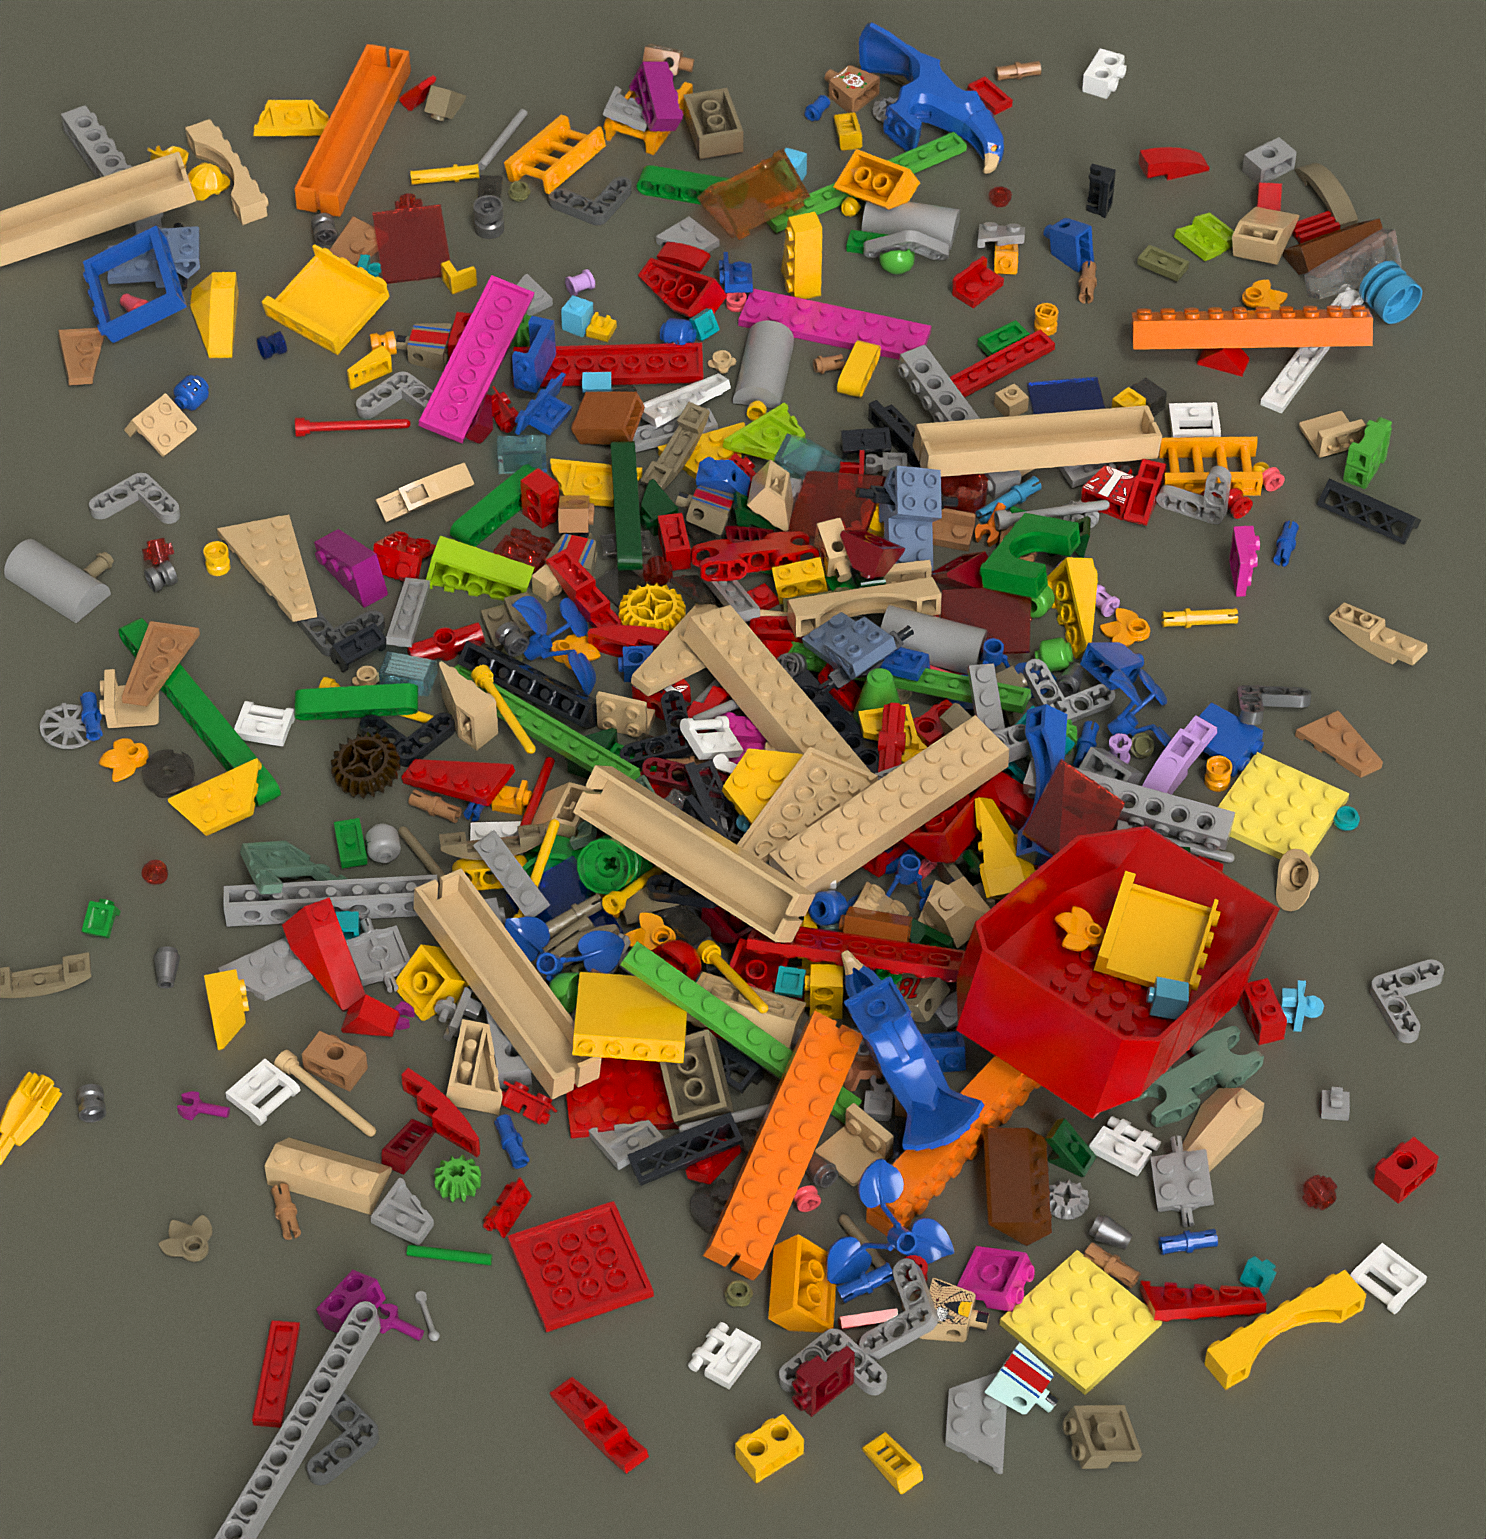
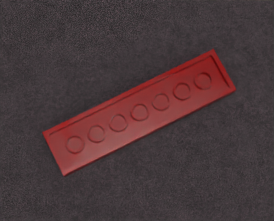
M666 343L556 346V356L540 387H547L549 381L552 378L556 379L561 372L566 374L562 386H582L583 372H611L612 385L695 383L703 380L702 343H686L684 345ZM514 347L513 352L528 353L530 347Z
M802 926L799 927L793 942H775L755 928L752 929L747 939V949L754 950L758 954H768L771 952L780 954L785 958H795L797 956L807 958L811 962H821L824 960L834 962L838 966H844L842 953L848 950L860 963L872 970L876 968L884 969L891 974L910 973L918 978L937 977L945 982L957 981V975L965 954L963 950Z

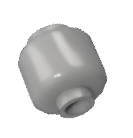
M380 823L373 826L366 833L367 853L373 861L388 863L398 857L401 851V844L397 829L388 824Z

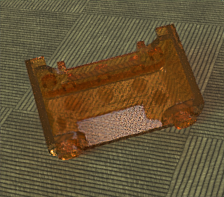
M784 149L773 153L771 158L762 160L746 171L726 181L723 180L720 183L717 182L709 186L697 198L732 239L737 237L739 241L750 235V230L790 209L793 212L805 206L804 201L810 195Z

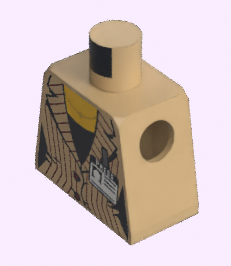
M841 518L817 523L814 547L819 550V557H821L825 575L827 577L836 575L839 582H845L852 577L850 572L851 562L840 536L841 531L845 530Z
M937 1278L932 1279L929 1292L939 1320L932 1331L919 1338L964 1342L967 1340L970 1327L987 1329L990 1313L974 1310L976 1295L973 1292ZM926 1314L922 1316L923 1320L921 1322L925 1321Z

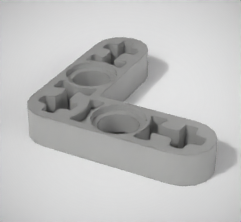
M907 230L865 241L863 254L866 257L878 258L880 253L883 255L892 250L905 251L910 249V251L932 260H945L949 258V245L918 231Z
M398 372L357 399V414L364 419L373 418L402 398L423 414L433 390L410 373ZM382 393L391 394L389 397L385 398L379 396ZM415 393L424 394V396L419 398L413 397Z
M1214 466L1206 478L1204 496L1165 485L1156 497L1157 503L1167 510L1211 524H1220L1227 513L1231 473L1222 466ZM1211 492L1218 493L1222 498L1215 497ZM1186 502L1195 504L1197 508L1189 506Z
M137 473L93 497L89 502L92 517L99 520L112 516L138 500L163 523L172 524L180 518L179 504L146 473ZM120 493H124L127 495L125 498L122 499L115 498V496ZM157 495L161 497L156 501L149 500L151 496Z
M1039 659L1028 661L1023 670L1028 687L1031 689L1038 705L1047 704L1068 714L1067 720L1071 719L1072 723L1108 709L1115 699V691L1109 690L1103 684L1064 698L1047 665ZM1033 668L1035 671L1039 670V676H1037L1036 673H1030L1031 669ZM1042 688H1049L1054 696L1045 698L1041 695L1040 690ZM1099 693L1103 696L1107 695V700L1105 701L1104 698L1097 699ZM1078 700L1085 702L1087 709L1083 711L1078 710L1074 702Z
M1430 959L1378 975L1372 980L1370 994L1395 1037L1403 1043L1416 1041L1420 1032V1023L1404 996L1435 987L1442 982L1444 967L1437 960ZM1410 977L1414 980V983L1410 985L1404 984L1400 981V978ZM1398 1005L1402 1008V1011L1399 1013L1391 1012L1388 1006Z
M910 1258L900 1260L893 1269V1277L906 1311L869 1330L860 1339L859 1347L873 1360L880 1359L929 1333L938 1323V1314L923 1272ZM908 1269H910V1270L908 1271L909 1276H910V1278L913 1280V1281H911V1282H909V1281L905 1278V1276H906V1274H907L906 1271H907ZM921 1290V1296L916 1301H910L912 1292ZM926 1314L925 1321L921 1322L923 1320L922 1316ZM899 1326H904L903 1334L897 1338L893 1337L894 1330ZM877 1341L875 1343V1348L871 1349L873 1347V1342Z
M834 1328L825 1331L780 1368L779 1385L787 1392H796L792 1386L794 1379L787 1380L788 1374L790 1376L796 1375L799 1365L805 1362V1359L810 1355H818L826 1362L833 1352H839L845 1346L855 1352V1357L862 1361L859 1366L854 1368V1383L867 1394L879 1395L884 1392L887 1386V1373L843 1331ZM831 1340L833 1343L839 1341V1346L833 1344L829 1347V1341ZM869 1376L872 1379L879 1378V1383L875 1381L869 1383Z

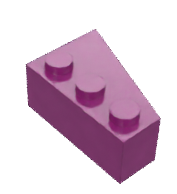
M643 61L631 81L629 89L630 91H635L637 95L635 101L637 104L642 105L644 111L641 114L650 131H675L679 123L682 122L683 112L679 108L678 92L674 89L673 73L669 69L668 62Z
M340 529L314 542L317 551L315 552V557L319 564L323 565L363 608L389 595L375 552Z

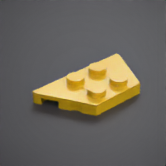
M268 100L265 110L262 111L259 117L258 124L254 126L253 135L321 136L328 123L329 116L320 110L313 100Z
M742 422L703 433L682 470H685L688 475L696 479L699 463L705 458L712 457L714 460H728L736 451L723 448V441L728 436L745 427V423ZM667 444L658 446L659 456H661ZM736 452L742 458V453Z
M550 458V469L559 484L562 496L589 495L590 503H594V505L614 506L611 464ZM637 467V481L642 478L643 471L642 468Z
M748 748L723 785L722 792L729 801L734 803L735 809L740 816L744 815L752 825L803 754Z
M257 758L168 798V802L204 835L208 836L253 815L255 807L254 798L259 785L256 782L258 770H261L262 764Z

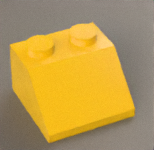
M423 944L419 946L395 980L398 985L397 992L406 1003L414 1008L415 1014L422 1021L437 1014L434 1009L437 1001L446 1000L448 996H451L455 999V1004L461 997L464 988L469 986L442 947Z
M236 969L204 975L218 1050L224 1049L246 1023L244 1012L249 1011L244 979L238 980Z

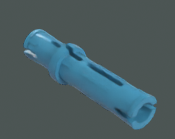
M1032 476L1022 484L1014 485L1010 488L1009 492L977 510L976 517L983 516L978 519L979 522L986 524L989 521L997 503H1003L1006 506L1005 510L1017 503L1025 502L1028 496L1042 489L1041 483L1033 485L1039 479Z

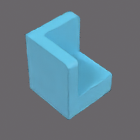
M583 372L582 391L584 393L612 392L611 372Z

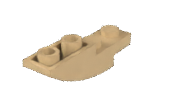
M464 462L403 486L397 491L376 499V502L387 523L475 484Z
M1347 603L1340 605L1329 616V620L1350 640L1392 665L1397 660L1413 666L1428 652L1426 643L1385 627V619Z

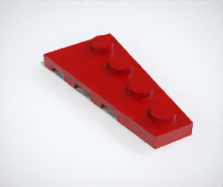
M414 759L401 778L406 785L489 807L515 773L513 764Z
M1140 1281V1292L1154 1321L1168 1322L1172 1319L1187 1318L1195 1320L1200 1317L1215 1316L1223 1318L1228 1315L1243 1314L1250 1316L1255 1313H1266L1267 1302L1260 1289L1256 1287L1221 1285L1219 1290H1213L1211 1287L1206 1286V1284H1194V1288L1191 1289L1177 1288V1283L1165 1282L1164 1287L1151 1286V1281Z

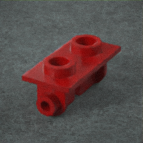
M493 386L492 388L496 393L491 395L492 416L501 431L509 433L513 430V427L518 425L515 423V420L519 413L514 406L509 407V404L512 402L504 391L499 393L496 387Z
M506 1081L503 1082L508 1089L506 1092L502 1091V1106L518 1114L524 1105L527 1106L522 1115L539 1125L542 1123L546 1125L549 1122L551 1115L548 1113L550 1110L557 1113V1110L551 1105L552 1100L541 1093L534 1096L528 1093V1087L517 1081L513 1085Z
M519 1177L516 1182L512 1181L510 1184L505 1185L504 1190L496 1201L500 1206L493 1205L483 1219V1227L488 1231L497 1229L502 1238L506 1237L532 1197L522 1178Z

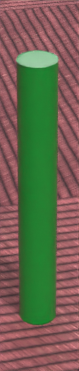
M409 1244L407 1247V1256L483 1265H492L493 1254Z

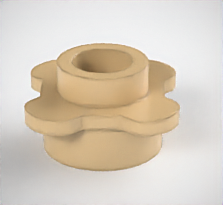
M725 350L716 351L713 354V360L708 361L710 368H715L723 374L727 373L731 366L736 365V359L731 357V354Z
M363 666L358 669L357 676L353 677L352 682L355 686L375 685L377 682L382 681L383 677L374 667Z

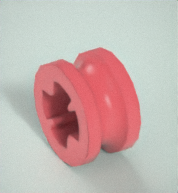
M727 293V309L731 312H741L747 300L746 293Z
M1271 467L1262 473V485H1264L1267 491H1275L1283 485L1285 478L1280 474L1278 468Z
M804 1186L797 1190L794 1201L797 1203L799 1211L809 1212L821 1204V1198L817 1195L818 1191L815 1186Z

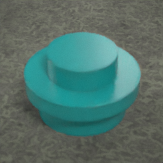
M1351 806L1340 807L1333 818L1335 826L1345 831L1355 829L1360 821L1356 809Z

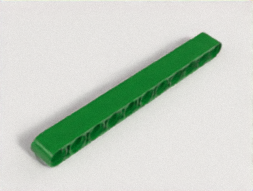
M139 618L118 629L121 640L135 658L148 628V624L143 618ZM179 663L161 687V691L226 771L256 759L257 757ZM262 764L261 770H258L256 780L259 784L254 798L255 807L257 808L281 796L277 782Z

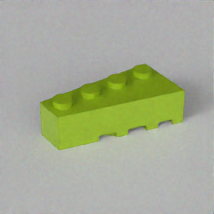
M440 536L431 559L426 580H430V589L433 586L444 587V591L453 593L455 589L468 591V595L478 597L481 594H488L491 599L504 601L505 597L527 592L535 567Z

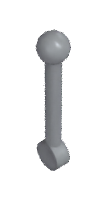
M419 1291L416 1293L415 1298L416 1302L421 1304L430 1331L428 1337L431 1341H437L440 1334L434 1328L426 1304L427 1295L424 1291Z

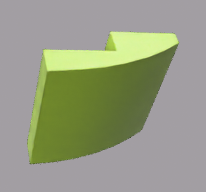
M1209 212L1194 217L1192 225L1176 229L1174 238L1201 259L1207 261L1233 247L1232 235L1234 231Z

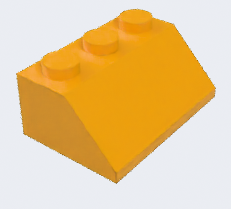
M856 149L833 187L838 191L890 210L909 202L920 182L910 169Z
M799 1234L774 1245L768 1319L788 1331L824 1333L829 1329H833L836 1295V1284H832L827 1280L828 1252Z

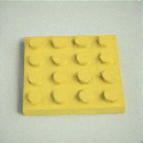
M1257 752L1218 808L1235 812L1230 837L1280 860L1287 851L1292 849H1301L1310 857L1332 825L1333 818L1338 809L1348 801L1349 793Z
M1076 1250L1024 1297L1021 1304H1016L1012 1312L1008 1311L1002 1316L999 1325L1081 1393L1086 1395L1162 1325V1321H1154L1148 1307Z

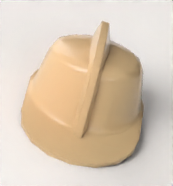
M1301 849L1287 851L1279 862L1276 900L1278 905L1285 911L1298 910L1309 898L1310 891L1315 888L1318 882L1319 873L1316 865L1311 861L1309 855Z

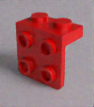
M395 531L375 542L373 552L377 554L383 575L405 581V578L419 579L422 559L433 554L436 545L431 544V541L428 539H414L408 537L409 535L405 532Z

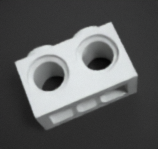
M1100 48L1084 73L1082 92L1107 99L1110 93L1116 90L1118 80L1123 78L1126 73L1127 66L1124 65L1125 55Z

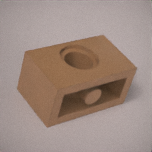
M589 495L560 496L558 507L559 533H588L589 525H594V503H590Z
M321 1031L318 1032L302 1053L305 1071L349 1092L368 1069L366 1052L360 1047L351 1046L341 1041L337 1036L328 1035Z

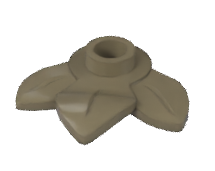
M201 1215L194 1221L192 1226L176 1220L170 1221L169 1239L159 1242L161 1251L170 1257H183L191 1262L204 1259L209 1252L208 1240L213 1233L208 1218Z

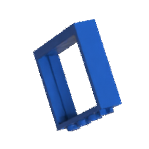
M157 225L83 261L85 268L83 276L90 286L88 294L95 304L92 309L95 316L99 319V324H97L98 330L102 336L106 335L112 343L187 307L167 237ZM154 248L167 294L111 321L99 275Z

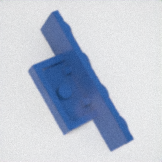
M561 372L556 379L552 378L546 389L542 388L536 399L530 400L526 410L519 412L515 423L518 424L515 434L519 435L528 425H531L538 431L550 436L570 415L572 406L555 398L560 392L566 374Z

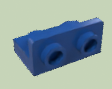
M723 252V260H719L720 284L725 286V293L753 292L751 263L738 261L729 264L728 252Z
M901 647L886 657L879 668L890 671L893 676L918 681L925 668L930 669L929 654Z
M955 1031L922 1034L936 1060H939V1065L943 1072L964 1071L966 1069L965 1044L962 1033Z

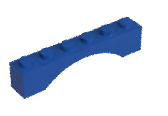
M1047 704L1027 710L1025 735L1035 764L1036 793L1030 816L1024 826L1018 831L1016 853L1017 857L1037 866L1045 864L1058 853L1068 715Z

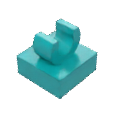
M360 255L357 268L362 267L368 274L379 277V273L382 271L381 264L371 263L370 255Z
M706 308L689 319L693 329L696 330L697 340L703 341L720 330L712 309Z
M779 966L775 994L802 998L806 970Z
M1253 1256L1247 1261L1239 1281L1247 1287L1259 1288L1264 1296L1268 1293L1277 1273L1274 1271L1276 1265L1268 1259L1262 1262Z

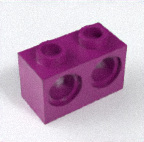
M352 1269L316 1308V1311L325 1328L338 1333L356 1304L365 1301L371 1302L377 1309L386 1297L377 1279Z

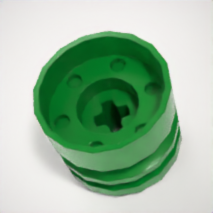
M605 835L591 841L582 849L578 857L577 870L580 880L588 889L599 894H609L611 891H619L638 878L642 870L643 857L610 835ZM613 857L616 858V861H615V865H616V866H614V867L611 865V863H612V861H613V860H612Z

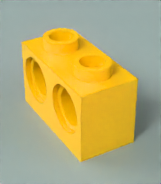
M821 557L772 568L780 605L783 604V598L828 591Z
M811 964V974L805 975L806 1007H810V1016L814 1011H817L831 1019H842L843 966Z
M784 1414L775 1419H768L761 1428L753 1433L744 1434L735 1443V1459L756 1484L804 1454V1438ZM782 1437L785 1438V1440L778 1441L775 1440V1438ZM758 1452L761 1455L753 1456L751 1453Z

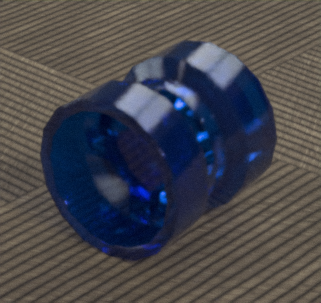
M280 330L272 332L271 336H261L256 339L259 352L264 360L271 358L273 354L277 353L280 355L287 352V345Z

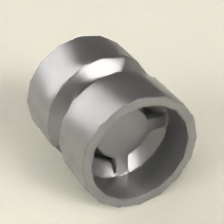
M484 195L477 198L473 204L476 234L485 239L499 237L504 232L503 202L500 198L493 195Z

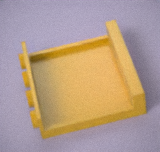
M314 244L312 248L315 256L276 299L267 295L262 301V305L266 315L271 319L338 355L390 296L387 284L382 278L374 277L368 274L364 268H357L350 264L347 259L339 258L333 255L329 249H322Z
M1125 871L1094 970L1146 987H1153L1156 977L1188 982L1190 995L1191 990L1197 991L1201 975L1196 973L1198 968L1203 970L1208 954L1203 953L1204 947L1210 948L1214 933L1210 932V927L1217 926L1221 913L1216 911L1219 900H1214L1212 908L1133 884L1136 874Z
M580 972L572 1055L683 1063L687 1012L636 976Z

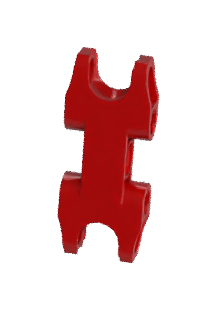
M776 532L767 534L763 540L733 543L729 539H720L697 544L691 548V563L696 567H700L699 575L705 581H732L742 579L750 572L772 570L773 567L800 562L801 555L808 552L813 553V558L819 557V550L809 545L810 537L804 532ZM797 538L804 540L802 545H795L792 542ZM701 550H707L710 554L709 558L703 560L696 559V556ZM758 554L756 558L751 559L753 555ZM707 567L717 569L714 574L708 575L705 573Z

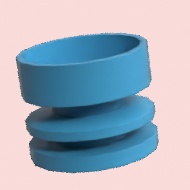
M1385 261L1372 268L1363 278L1359 288L1360 297L1388 324L1398 323L1411 315L1419 305L1423 293L1421 286L1409 277L1394 261Z

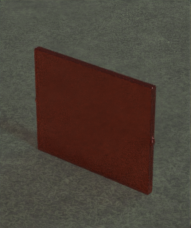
M441 204L372 213L382 277L386 284L442 277L441 263L450 261Z
M807 470L787 532L801 531L808 534L810 538L815 539L817 523L841 518L845 530L864 529L868 531L877 503H873L871 499L856 498V488L870 489L871 485L883 486L886 478L877 475Z
M986 588L942 590L941 618L986 629V641L992 638L1000 640L1004 644L1003 654L1030 653L1031 597Z
M1061 759L1022 834L1054 856L1078 835L1112 831L1125 802Z

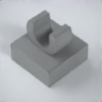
M1331 1087V1090H1322L1321 1119L1348 1121L1350 1115V1092H1344L1343 1087Z

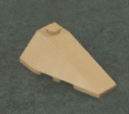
M1218 1088L1201 1104L1183 1142V1150L1196 1151L1206 1149L1210 1172L1261 1123L1265 1103L1244 1088Z

